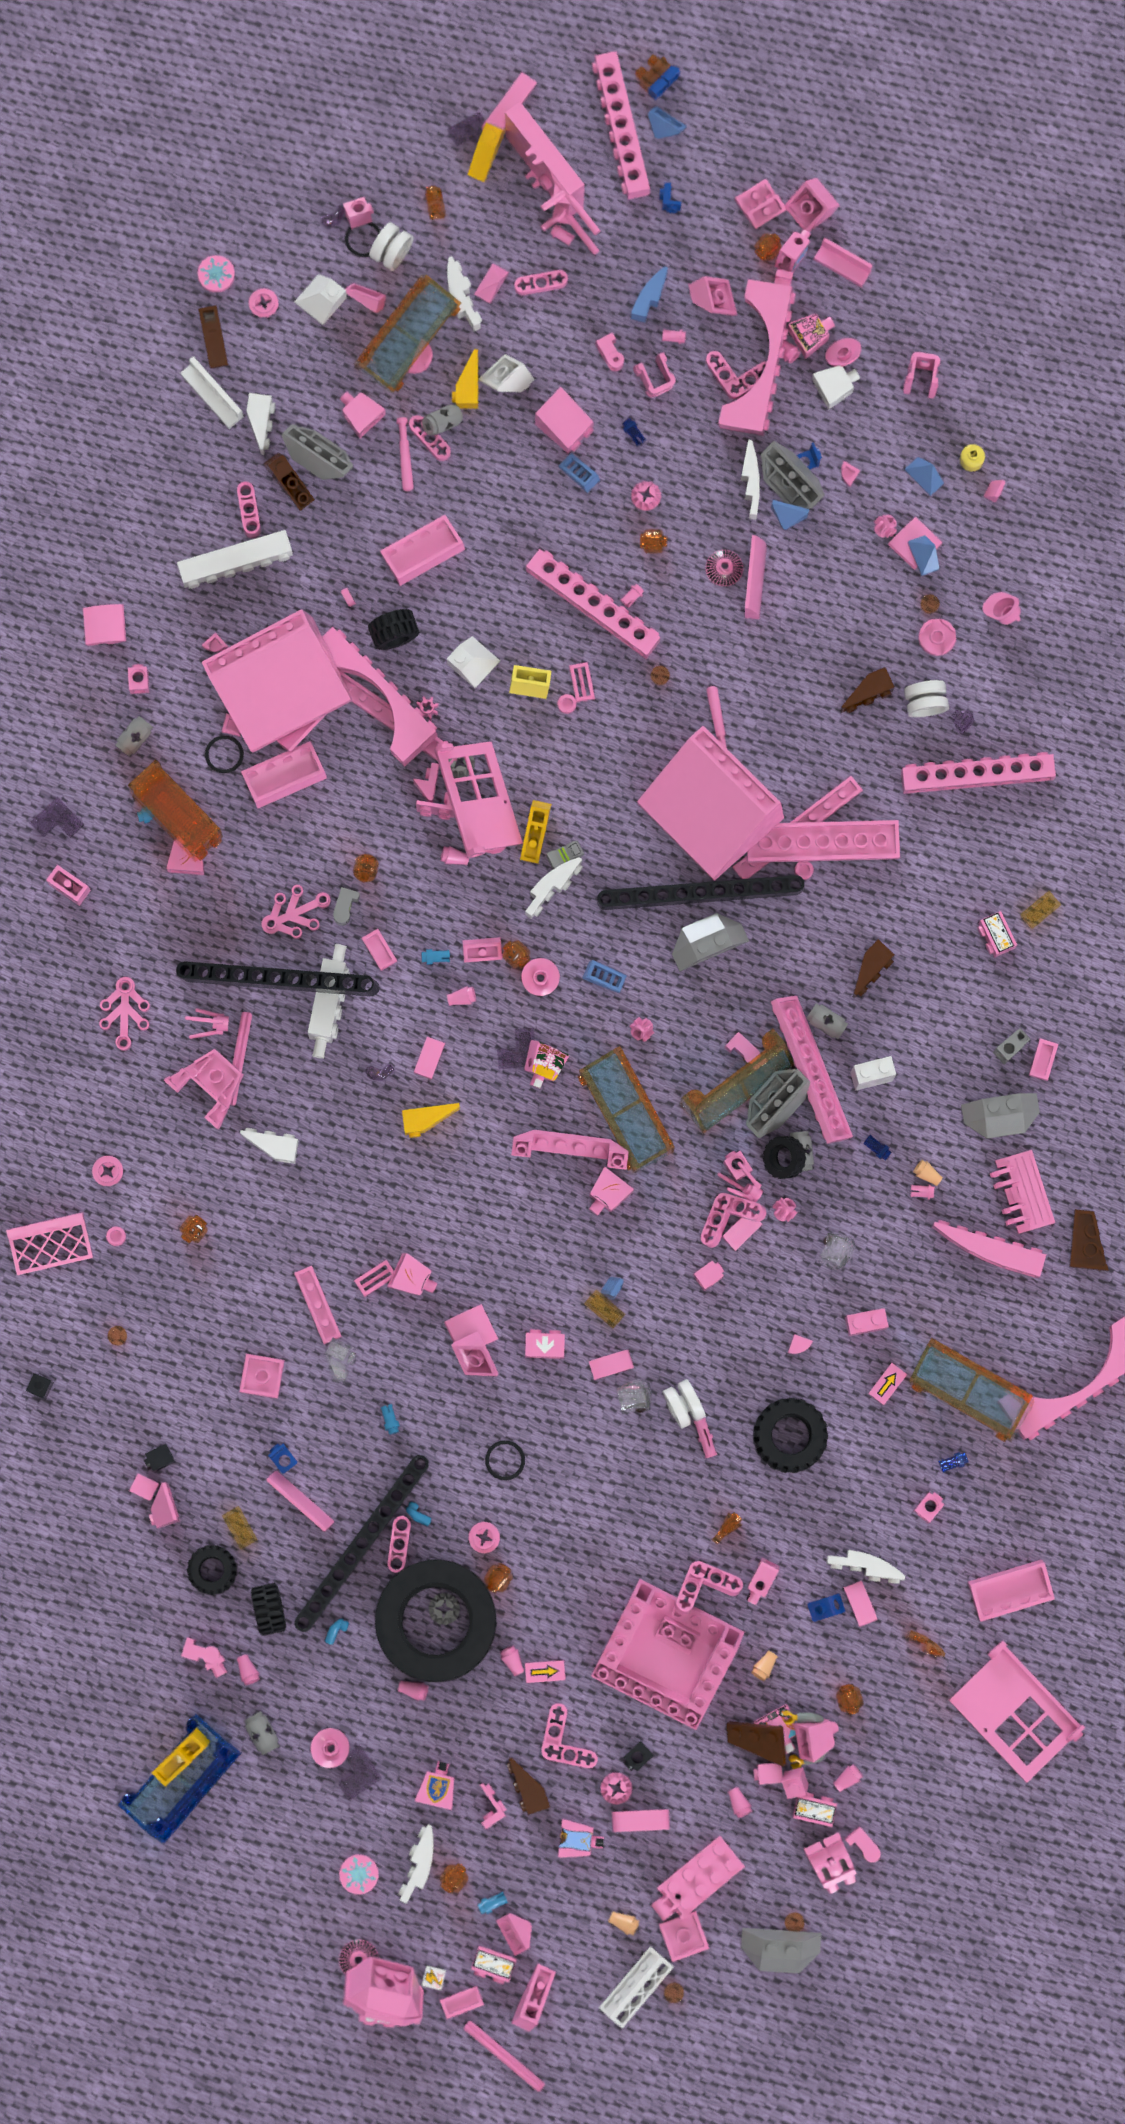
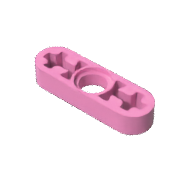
M563 270L523 276L516 279L514 288L519 295L561 289L567 285L568 276ZM558 275H560L561 278H564L562 279V283H558V280H555L557 279ZM548 277H551V280H555L552 281V285H549ZM538 279H544L546 281V285L544 287H538L536 285V281ZM530 280H533V289H531V285H529ZM521 282H524V285H528L525 287V290L518 287Z
M420 415L413 416L409 421L410 430L437 460L446 461L451 455L449 445L439 434L435 435L434 442H426L424 438L427 433L425 431L422 433L419 427L414 428V422H422L423 417ZM437 443L442 450L446 449V455H438L439 450L436 447Z

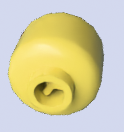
M975 444L966 446L960 455L961 466L970 472L980 469L985 459L983 449Z

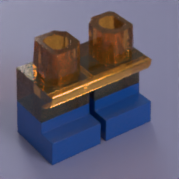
M652 54L647 60V64L652 68L647 71L643 66H640L636 70L635 76L640 81V86L656 101L680 77V69L675 65L669 64L664 56L659 58Z

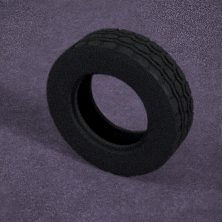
M439 1559L417 1562L398 1572L382 1591L375 1612L376 1636L388 1660L406 1675L426 1682H446L457 1679L472 1671L489 1652L497 1625L494 1602L482 1580L475 1573L460 1564ZM428 1588H444L454 1592L465 1603L469 1613V1628L465 1638L455 1649L444 1654H427L416 1649L408 1641L403 1629V1614L408 1602L417 1593Z

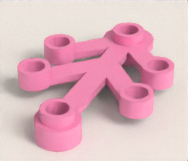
M294 885L286 913L278 916L281 906L286 902V897L283 893H277L274 897L275 904L271 915L264 917L262 920V929L268 934L280 931L291 935L294 939L301 938V928H291L283 925V923L291 921L309 927L311 931H316L320 926L317 919H307L300 915L317 907L327 908L331 903L330 896L324 892L319 893L315 900L296 908L300 896L303 895V888L300 885ZM296 888L301 889V892L299 894L294 893V890ZM282 896L284 900L278 902L277 897ZM321 897H325L327 900L326 902L321 903L319 899ZM269 921L275 923L273 927L267 925ZM316 922L317 927L312 928L310 924ZM299 930L300 934L298 936H294L293 931Z
M129 977L120 978L116 983V990L107 999L100 1002V1008L103 1011H109L110 1007H112L111 1004L121 997V1004L99 1022L101 1029L108 1030L111 1027V1023L121 1015L120 1036L116 1038V1046L121 1051L128 1050L132 1044L131 1039L128 1037L129 1016L138 1024L139 1029L142 1031L147 1030L150 1026L148 1020L143 1019L129 1005L130 996L138 1004L142 1012L150 1009L149 1002L144 1000L135 991V983ZM125 983L129 984L127 990L122 989V985ZM104 1002L109 1003V1007L106 1009L102 1007ZM144 1002L148 1004L146 1009L141 1008V1004ZM108 1021L109 1025L102 1027V1022ZM143 1021L147 1022L145 1028L140 1027V1023ZM122 1040L127 1041V1045L125 1047L120 1045Z

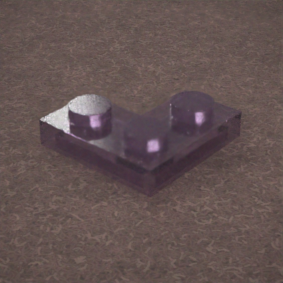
M478 112L449 127L448 133L456 146L472 138L478 144L483 131L482 126L486 121L481 112Z
M58 797L30 822L42 837H45L58 825L71 838L84 826Z
M534 1028L515 1029L516 1048L497 1049L499 1069L525 1067L531 1040L535 1041Z
M361 1746L349 1752L346 1758L354 1774L338 1785L350 1801L382 1779Z

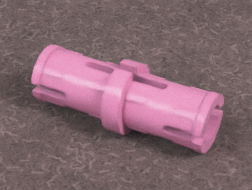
M706 1418L694 1421L699 1435L698 1442H701L705 1459L716 1456L717 1453L712 1441L713 1435L709 1432Z

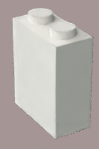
M891 1056L854 1065L850 1072L855 1091L892 1082L896 1076Z

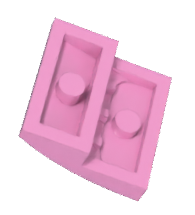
M767 179L734 198L754 229L787 210Z
M915 517L888 545L915 570L918 566L907 542L924 535L930 539L936 546V549L943 542Z
M123 604L83 608L85 644L87 646L103 643L115 644L126 641Z
M482 1304L444 1322L453 1342L477 1331L485 1345L498 1340Z

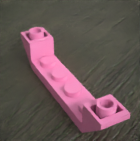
M532 1130L513 1137L511 1155L531 1158V1151L535 1150L607 1159L608 1168L626 1170L629 1151L611 1139Z

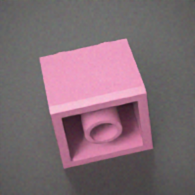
M561 387L535 413V425L568 454L571 450L576 451L581 445L580 441L584 437L588 438L594 431L592 429L594 422Z

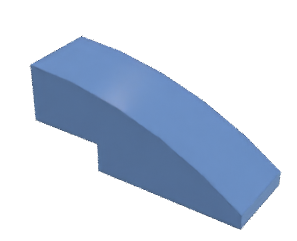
M663 267L642 289L631 312V319L645 323L650 306L658 307L668 267Z

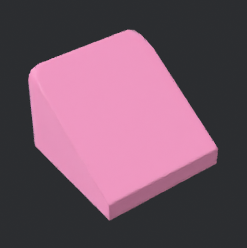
M991 481L984 497L997 502L1005 486V481Z

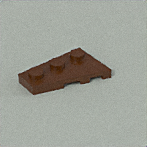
M1074 1210L1069 1267L1109 1271L1094 1211Z
M729 1721L726 1724L728 1743L782 1767L786 1764L784 1727Z

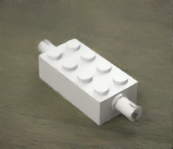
M335 944L332 960L323 958L320 972L350 974L344 962L347 946ZM335 979L329 982V987L334 985ZM316 992L308 1029L309 1039L315 1040L313 1057L324 1059L327 1042L332 1043L333 1038H337L338 1024H336V1021L341 1019L342 1009L340 1002L345 1000V995Z

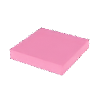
M246 1354L239 1392L278 1399L285 1360Z
M696 1910L690 1912L682 1920L676 1917L659 1924L672 1962L710 1949Z

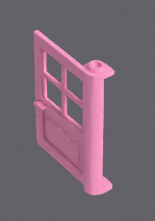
M448 741L438 743L434 750L467 858L483 855L486 853L485 850L522 844L523 842L492 741L453 747L452 743H448ZM485 754L490 773L474 775L469 756ZM464 757L470 776L454 778L448 759ZM492 777L497 797L482 799L476 780ZM471 781L477 800L461 802L456 783Z
M1001 1641L988 1653L991 1660L949 1701L1013 1770L1028 1783L1068 1742L1072 1740L1076 1742L1083 1735L1081 1731L1085 1727L1080 1725L1006 1647L1007 1644ZM1031 1697L1044 1713L1028 1728L1014 1711ZM1011 1715L1025 1732L1009 1747L997 1735L995 1730ZM1048 1715L1062 1732L1046 1747L1032 1730ZM1029 1734L1043 1751L1026 1765L1013 1752V1749Z

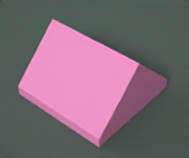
M478 1331L451 1345L465 1375L498 1376L499 1373Z

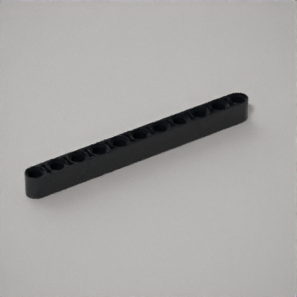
M799 875L610 889L603 890L598 894L597 904L602 910L795 896L803 891L805 882ZM798 882L801 887L793 889L790 883ZM773 883H778L781 885L782 889L779 891H775L772 889L771 885ZM758 884L763 890L755 892L752 887ZM735 886H741L744 892L741 894H737L734 892L733 888ZM721 887L725 893L717 895L714 890ZM697 889H703L706 892V895L703 897H699L696 895L695 891ZM683 890L687 896L679 898L676 893ZM665 892L668 897L665 900H661L657 894ZM645 893L649 896V899L641 901L638 896ZM621 895H627L630 900L623 903L619 898ZM603 896H608L611 902L603 904L600 899Z
M188 961L179 963L176 968L177 975L186 982L369 997L375 996L380 989L379 983L367 975ZM190 968L189 974L185 976L186 969ZM208 970L207 975L202 977L203 972ZM226 971V975L220 978L221 973ZM244 972L243 978L238 980L240 973ZM262 974V978L256 981L257 976ZM280 975V980L274 983L276 976ZM298 977L297 983L293 984V979ZM317 978L316 983L311 986L312 979ZM335 979L334 985L329 987V982ZM350 981H353V986L351 988H347V984ZM372 982L370 989L365 990L367 983Z
M415 1456L296 1617L295 1627L297 1630L307 1632L314 1626L427 1471L429 1462L425 1456ZM418 1459H423L426 1462L425 1467L421 1470L416 1469L414 1466L415 1461ZM406 1475H412L414 1482L411 1485H405L403 1478ZM394 1491L402 1493L400 1501H394L391 1498ZM384 1506L391 1509L388 1517L380 1515V1509ZM372 1522L379 1524V1530L376 1533H371L368 1530V1526ZM360 1538H365L368 1542L367 1547L364 1549L357 1547V1541ZM348 1554H353L356 1557V1561L352 1565H348L345 1562V1557ZM336 1570L344 1572V1578L340 1581H336L333 1577ZM324 1586H330L333 1590L329 1597L322 1595ZM313 1602H319L321 1605V1609L317 1613H313L310 1610V1605ZM301 1618L309 1620V1626L305 1629H301L298 1625Z

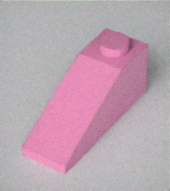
M537 1964L517 2006L512 2024L528 2032L537 2026L556 1973L555 1971Z

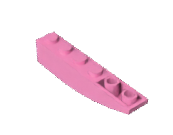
M942 1220L933 1223L932 1228L947 1240L983 1261L1034 1278L1041 1276L1046 1254H1043L1042 1250L1032 1247L1029 1250L1023 1248V1244L1017 1242L1009 1244L1000 1237L992 1239L986 1237L987 1234L980 1231L975 1233L968 1232V1228L963 1226L951 1227L949 1222Z

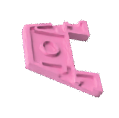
M213 1049L195 1060L191 1065L180 1069L179 1072L171 1077L165 1078L164 1081L178 1093L192 1078L217 1101L204 1118L219 1130L244 1074L216 1049Z

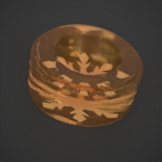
M932 594L925 595L920 603L922 611L927 614L935 613L940 605L939 599Z
M657 666L652 670L651 680L654 684L664 685L669 681L670 673L666 667Z
M114 1326L108 1332V1340L115 1346L123 1345L127 1340V1332L123 1327Z
M796 1912L788 1914L784 1921L785 1927L789 1931H801L805 1924L802 1915Z
M675 1982L668 1984L664 1990L665 1998L671 2003L680 2002L684 1996L683 1987Z

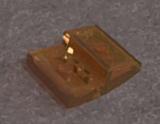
M907 1631L906 1639L924 1644L922 1652L937 1657H945L946 1653L934 1641L918 1632Z

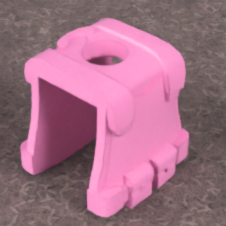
M664 352L656 356V363L667 383L655 389L643 363L633 367L635 375L637 377L640 376L647 390L645 393L650 398L669 391L676 382L674 374L670 373L667 367V358Z
M914 352L911 357L903 391L905 394H910L915 368L932 371L928 398H934L938 388L937 373L938 366H940V358L933 354Z

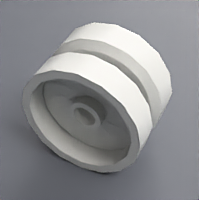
M389 222L374 241L369 257L376 262L383 260V266L390 271H394L407 255L414 238L406 231L400 233L399 227Z
M931 680L907 686L904 689L905 699L910 701L907 705L908 716L915 718L933 716L949 710L948 698L943 696L947 692L945 682Z
M688 1379L678 1383V1390L681 1396L678 1395L673 1387L662 1391L668 1409L681 1429L689 1426L691 1423L688 1412L695 1421L706 1417L703 1407Z

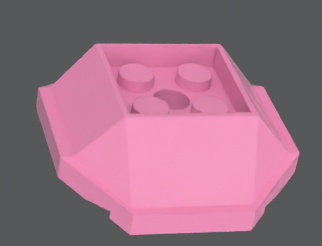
M369 1957L347 1971L343 2004L348 2008L351 2007L363 2017L403 2027L413 2023L420 2024L423 2013L424 1990L418 1983L414 1967Z

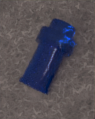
M629 418L622 423L624 432L629 434L637 447L641 445L637 437L640 438L642 443L647 440L638 429V424L635 420L632 421Z
M869 1135L863 1145L876 1153V1157L879 1159L883 1158L886 1161L892 1154L889 1150L890 1147L886 1144H881L872 1135Z
M958 1452L954 1454L955 1456L938 1461L942 1473L956 1467H964L965 1463L969 1462L966 1453L960 1454Z

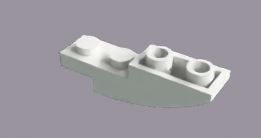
M451 256L448 259L447 266L450 299L458 319L466 316L473 331L481 328L480 322L482 319L478 311L474 312L471 307L473 303L468 295L470 294L469 287H471L468 278L466 276L463 277L460 272L462 271L460 263L454 261Z
M580 857L556 867L530 891V896L535 899L525 911L526 916L530 919L534 915L537 917L543 910L541 905L544 901H549L554 895L553 889L559 893L562 890L566 891L572 883L570 881L573 875L577 876L583 868Z
M847 1550V1558L827 1556L826 1564H830L832 1569H842V1566H848L851 1571L862 1572V1568H865L864 1576L869 1577V1581L880 1582V1578L888 1579V1583L900 1584V1580H905V1575L894 1566L870 1554Z
M429 1824L427 1827H422L418 1835L421 1840L418 1846L413 1845L409 1853L412 1856L410 1861L416 1863L417 1866L411 1867L407 1875L410 1880L407 1885H402L398 1893L401 1896L400 1901L406 1904L415 1886L423 1889L430 1872L434 1840L432 1826Z

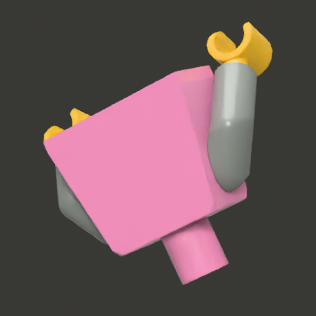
M788 1710L783 1711V1715H790L788 1720H783L785 1724L791 1725L794 1721H798V1723H795L799 1757L797 1755L789 1756L790 1762L796 1761V1763L790 1764L793 1769L801 1768L802 1764L809 1765L821 1762L828 1751L835 1745L833 1734L838 1732V1725L834 1721L831 1722L824 1719L819 1714L797 1713V1715H793Z

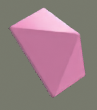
M492 264L474 295L491 303L509 272Z
M511 1913L496 1920L514 1956L530 1948L532 1925L529 1921Z

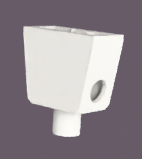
M836 366L816 372L812 377L828 410L853 393L854 387L852 383L860 379L856 369L846 373L843 366Z

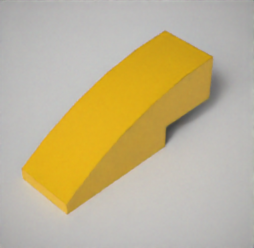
M196 1728L152 1771V1774L166 1787L211 1741Z

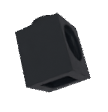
M33 1373L26 1391L46 1400L54 1382Z
M167 1444L145 1453L146 1459H144L148 1470L152 1469L153 1472H157L175 1463Z
M640 1741L623 1757L625 1759L623 1763L630 1771L634 1769L637 1772L654 1755ZM634 1752H640L643 1756V1760L638 1764L632 1761L631 1757Z

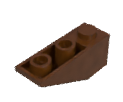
M217 305L198 308L210 369L228 366Z
M277 452L263 463L274 480L300 511L315 500L283 454Z
M886 667L869 673L842 705L841 713L845 711L851 713L857 710L859 705L864 704V706H868L874 703L876 698L881 697V699L892 695L891 692H893L895 687Z
M879 939L863 956L852 996L854 999L857 995L861 997L868 990L866 986L870 982L875 983L881 976L879 972L883 968L887 970L894 963L892 959L895 954Z
M512 1757L509 1758L510 1762L506 1764L510 1775H515L516 1781L513 1782L516 1794L521 1793L523 1800L519 1802L522 1811H527V1814L530 1815L550 1808L544 1788Z

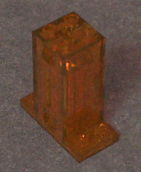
M156 759L128 784L134 802L139 807L141 806L194 862L203 860L208 855L207 851L210 848H216L222 842L221 838L223 835L221 829L163 770L162 765Z

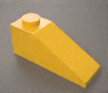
M485 123L467 174L468 176L485 182L506 130L491 123Z
M478 349L473 350L456 383V392H452V403H456L460 409H478Z
M533 800L520 860L539 863L552 804Z
M459 1103L402 1110L405 1135H409V1138L420 1137L421 1133L427 1132L460 1110Z

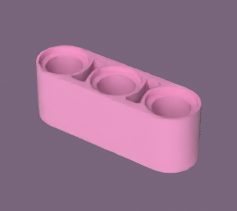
M244 481L237 487L243 529L247 537L257 538L261 533L255 491L250 482ZM245 489H249L251 491L249 495L241 494V492ZM247 507L254 509L252 513H245L244 510ZM250 525L257 527L255 531H248L247 528Z
M404 1516L397 1517L392 1527L387 1563L389 1570L393 1573L400 1572L406 1565L411 1523ZM400 1520H405L408 1523L407 1528L403 1531L398 1530L396 1526ZM398 1539L405 1542L402 1550L394 1548V1542ZM394 1559L402 1561V1566L398 1570L391 1567V1562Z
M669 1809L612 1812L613 1832L669 1830Z

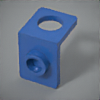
M811 443L810 450L796 455L799 459L801 457L809 458L810 464L807 466L809 470L818 467L822 459L821 452L814 443Z
M284 1443L282 1445L277 1444L269 1450L271 1452L268 1455L282 1474L298 1463ZM283 1455H287L290 1458V1464L286 1467L279 1464V1458Z
M840 1593L807 1604L813 1622L845 1612ZM834 1600H837L839 1604L838 1610L834 1606Z

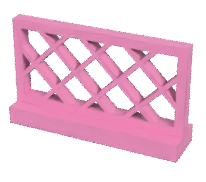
M83 1212L6 1230L17 1275L93 1258ZM81 1225L83 1234L78 1239L71 1235L70 1231L74 1226ZM69 1227H70V1229L68 1230V1232H66L65 1230H63V1229H65V1228H69ZM60 1230L66 1234L61 1243L50 1238L54 1231ZM39 1234L47 1238L41 1248L32 1243L34 1237ZM67 1236L78 1241L72 1251L62 1245ZM22 1239L28 1243L23 1252L15 1248L14 1240ZM49 1240L58 1245L53 1255L43 1250ZM79 1243L87 1247L88 1255L79 1256L74 1253ZM29 1245L40 1250L34 1260L24 1254ZM60 1247L70 1253L66 1260L61 1261L55 1257ZM41 1252L51 1257L46 1265H41L36 1261ZM72 1254L76 1256V1258L70 1259ZM22 1256L32 1261L28 1269L20 1270L19 1261Z

